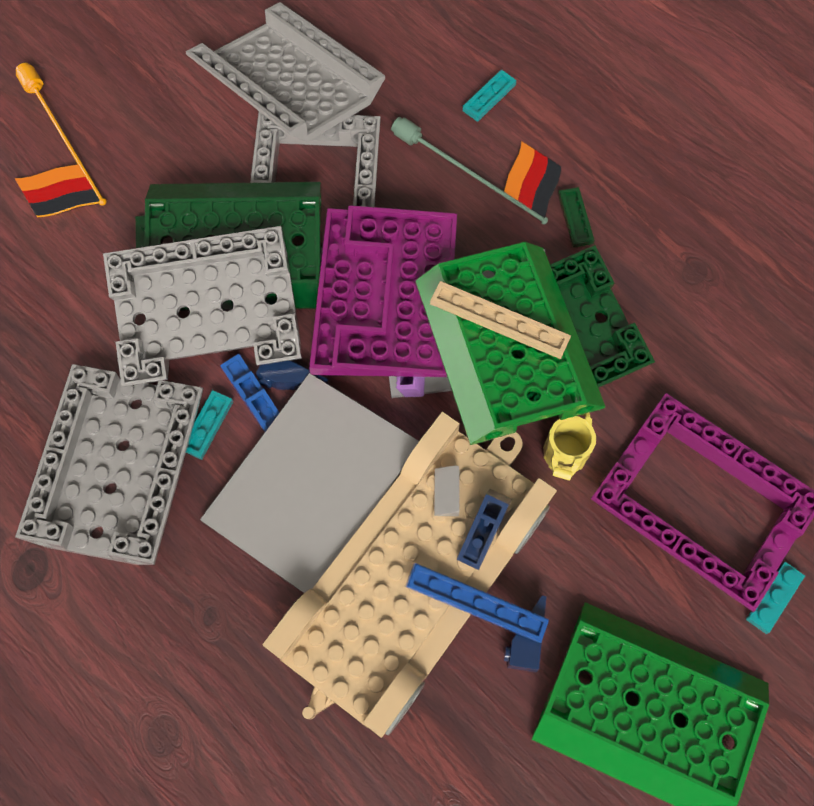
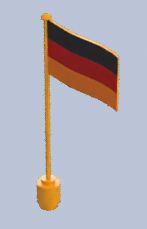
M29 63L19 64L16 68V77L27 93H36L77 162V165L55 168L31 177L15 178L37 217H45L79 206L97 203L105 205L106 199L102 198L39 91L43 87V81L37 71Z

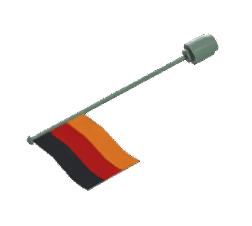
M398 117L394 121L391 131L394 132L396 137L409 145L421 142L542 221L541 224L548 222V218L545 217L548 203L561 174V166L521 141L519 155L508 175L505 190L502 191L422 139L421 128L407 118Z

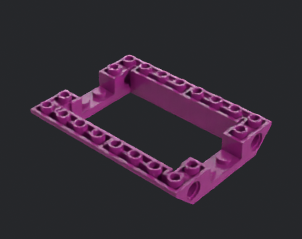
M665 393L591 498L595 503L752 612H755L779 574L776 570L797 538L804 534L814 518L813 489L667 393ZM666 432L783 509L780 517L743 575L624 494Z

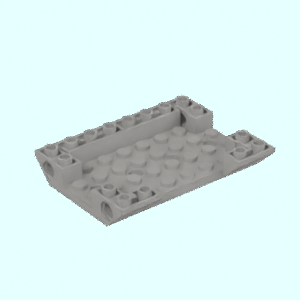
M281 226L103 253L109 298L114 300L120 339V341L116 342L121 385L123 387L168 380L169 360L249 347H254L256 365L302 358L289 262ZM270 293H274L278 297L277 302L273 305H269L265 301L266 296ZM231 300L234 303L233 309L228 312L223 311V302ZM182 307H188L190 310L189 316L184 319L180 318L179 310ZM138 314H144L146 317L143 325H136L135 317Z

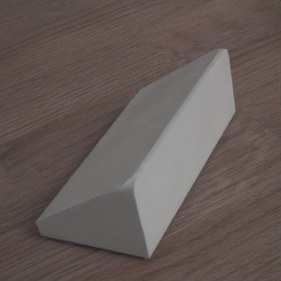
M459 466L435 469L434 516H459Z

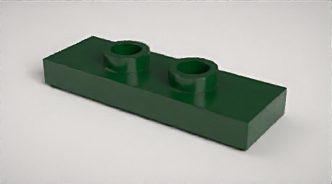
M579 187L559 190L558 196L573 248L594 244V236Z

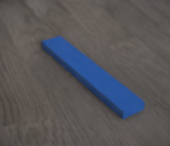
M417 563L413 564L405 585L406 588L538 643L542 642L549 619Z

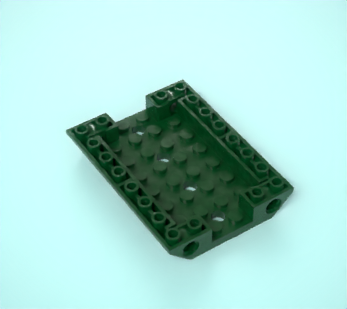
M321 182L150 184L145 198V247L161 245L167 237L173 238L174 243L281 226L288 256L295 308L316 309L321 270ZM300 235L304 237V243L301 246H295L292 243L295 236ZM270 293L266 296L265 301L267 304L273 305L277 302L278 297L276 294ZM226 300L222 304L223 310H232L234 307V303L231 300ZM182 307L179 311L190 310L188 307Z
M595 245L550 264L598 388L655 363L636 323L629 325L611 290L615 283ZM595 314H604L606 322L599 323L595 319ZM516 350L511 352L514 358H522L517 355ZM536 392L527 393V398L531 401H538L540 399Z

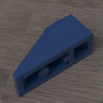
M289 360L260 365L256 374L259 383L268 389L273 387L277 390H297L310 373V370ZM313 375L328 384V379L320 375Z
M489 489L456 560L477 570L480 569L511 503V498Z
M541 596L531 612L545 617L547 596ZM516 634L510 643V647H505L504 661H508L507 668L537 672L540 665L542 642L538 643Z

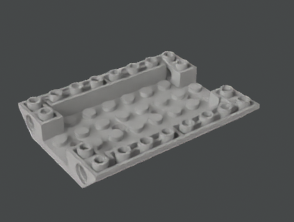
M72 364L15 537L51 549L134 565H155L203 388L163 380L158 381V385L143 383L123 387L121 379L116 372ZM135 400L142 401V405L138 409L131 408V404ZM123 441H128V449L119 451V444ZM111 483L116 484V491L112 494H106V487ZM97 527H102V536L97 539L93 538V530Z

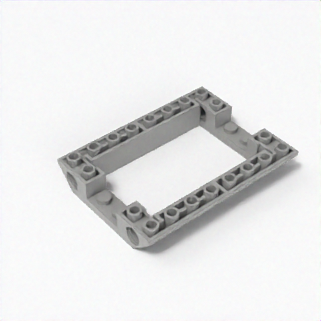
M259 111L250 183L276 182L280 144L358 147L353 206L374 207L380 116L352 115L307 142L289 135ZM320 248L321 261H322L323 248Z

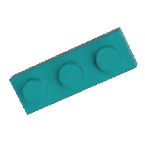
M501 69L463 105V112L478 122L516 86L517 80Z
M212 390L193 425L186 453L201 460L203 459L233 404L232 398Z
M786 562L780 565L777 570L779 574L755 612L751 611L746 618L748 622L765 634L770 633L805 578L804 574Z

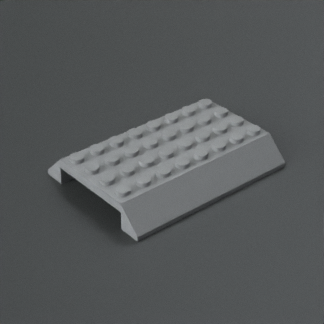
M281 2L265 10L266 24L213 52L203 43L186 51L187 56L289 135L307 142L369 106L385 80L384 74Z

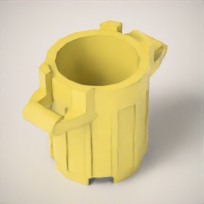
M590 413L582 414V416H585L584 419L575 416L564 420L559 419L553 424L543 446V458L552 470V476L570 481L571 477L585 465L596 445V434L592 427Z

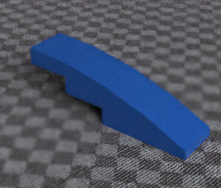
M237 354L221 364L220 367L263 431L266 432L279 415V411L252 371L249 370L240 354Z

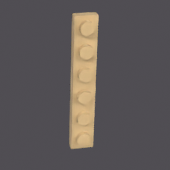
M441 281L430 300V304L559 359L562 358L571 335Z

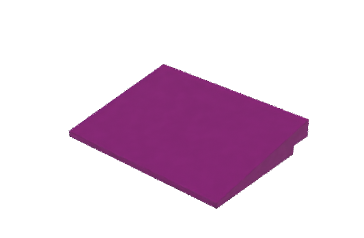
M349 206L348 210L327 208L309 367L311 375L447 377L416 286V280L437 264L454 260L457 214Z

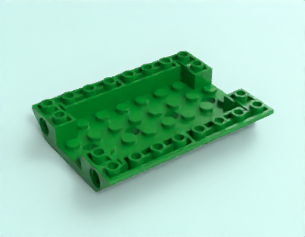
M522 242L439 263L416 280V286L470 445L516 433L517 426L556 415L559 416L560 420H564L606 407L544 248ZM488 270L492 271L495 276L486 278L482 273ZM440 281L571 335L562 358H556L431 305L430 300ZM520 350L523 352L524 357L516 359L512 356L511 352ZM536 392L540 399L538 401H531L527 398V393Z
M584 602L567 646L568 651L554 687L549 692L531 740L673 806H737L769 707V683ZM582 670L588 671L591 674L592 679L588 685L582 684L579 681L578 675ZM629 691L636 693L638 696L636 706H631L626 702L625 697ZM676 713H681L686 718V724L683 728H679L674 724L673 718ZM726 734L730 735L734 740V746L731 750L726 749L722 744V738Z

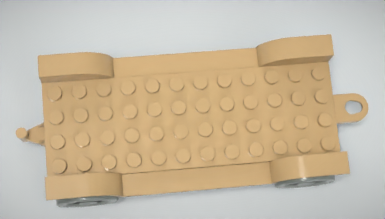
M442 412L410 453L399 477L316 585L306 591L293 604L262 644L283 663L314 686L309 705L302 712L304 718L313 719L318 713L336 703L381 738L384 734L390 735L423 689L425 685L424 680L471 615L406 588L405 585L413 564L417 563L487 593L514 553L518 554L548 512L550 508L548 503L557 492L556 489L540 478L534 484L510 467L522 448V439L518 433L495 438L485 450L478 444L470 445L468 438L459 432L460 423ZM506 437H512L515 440L513 449L508 452L502 450L500 447L501 441ZM459 466V516H434L435 469ZM489 489H492L512 500L480 569L477 570L456 559Z

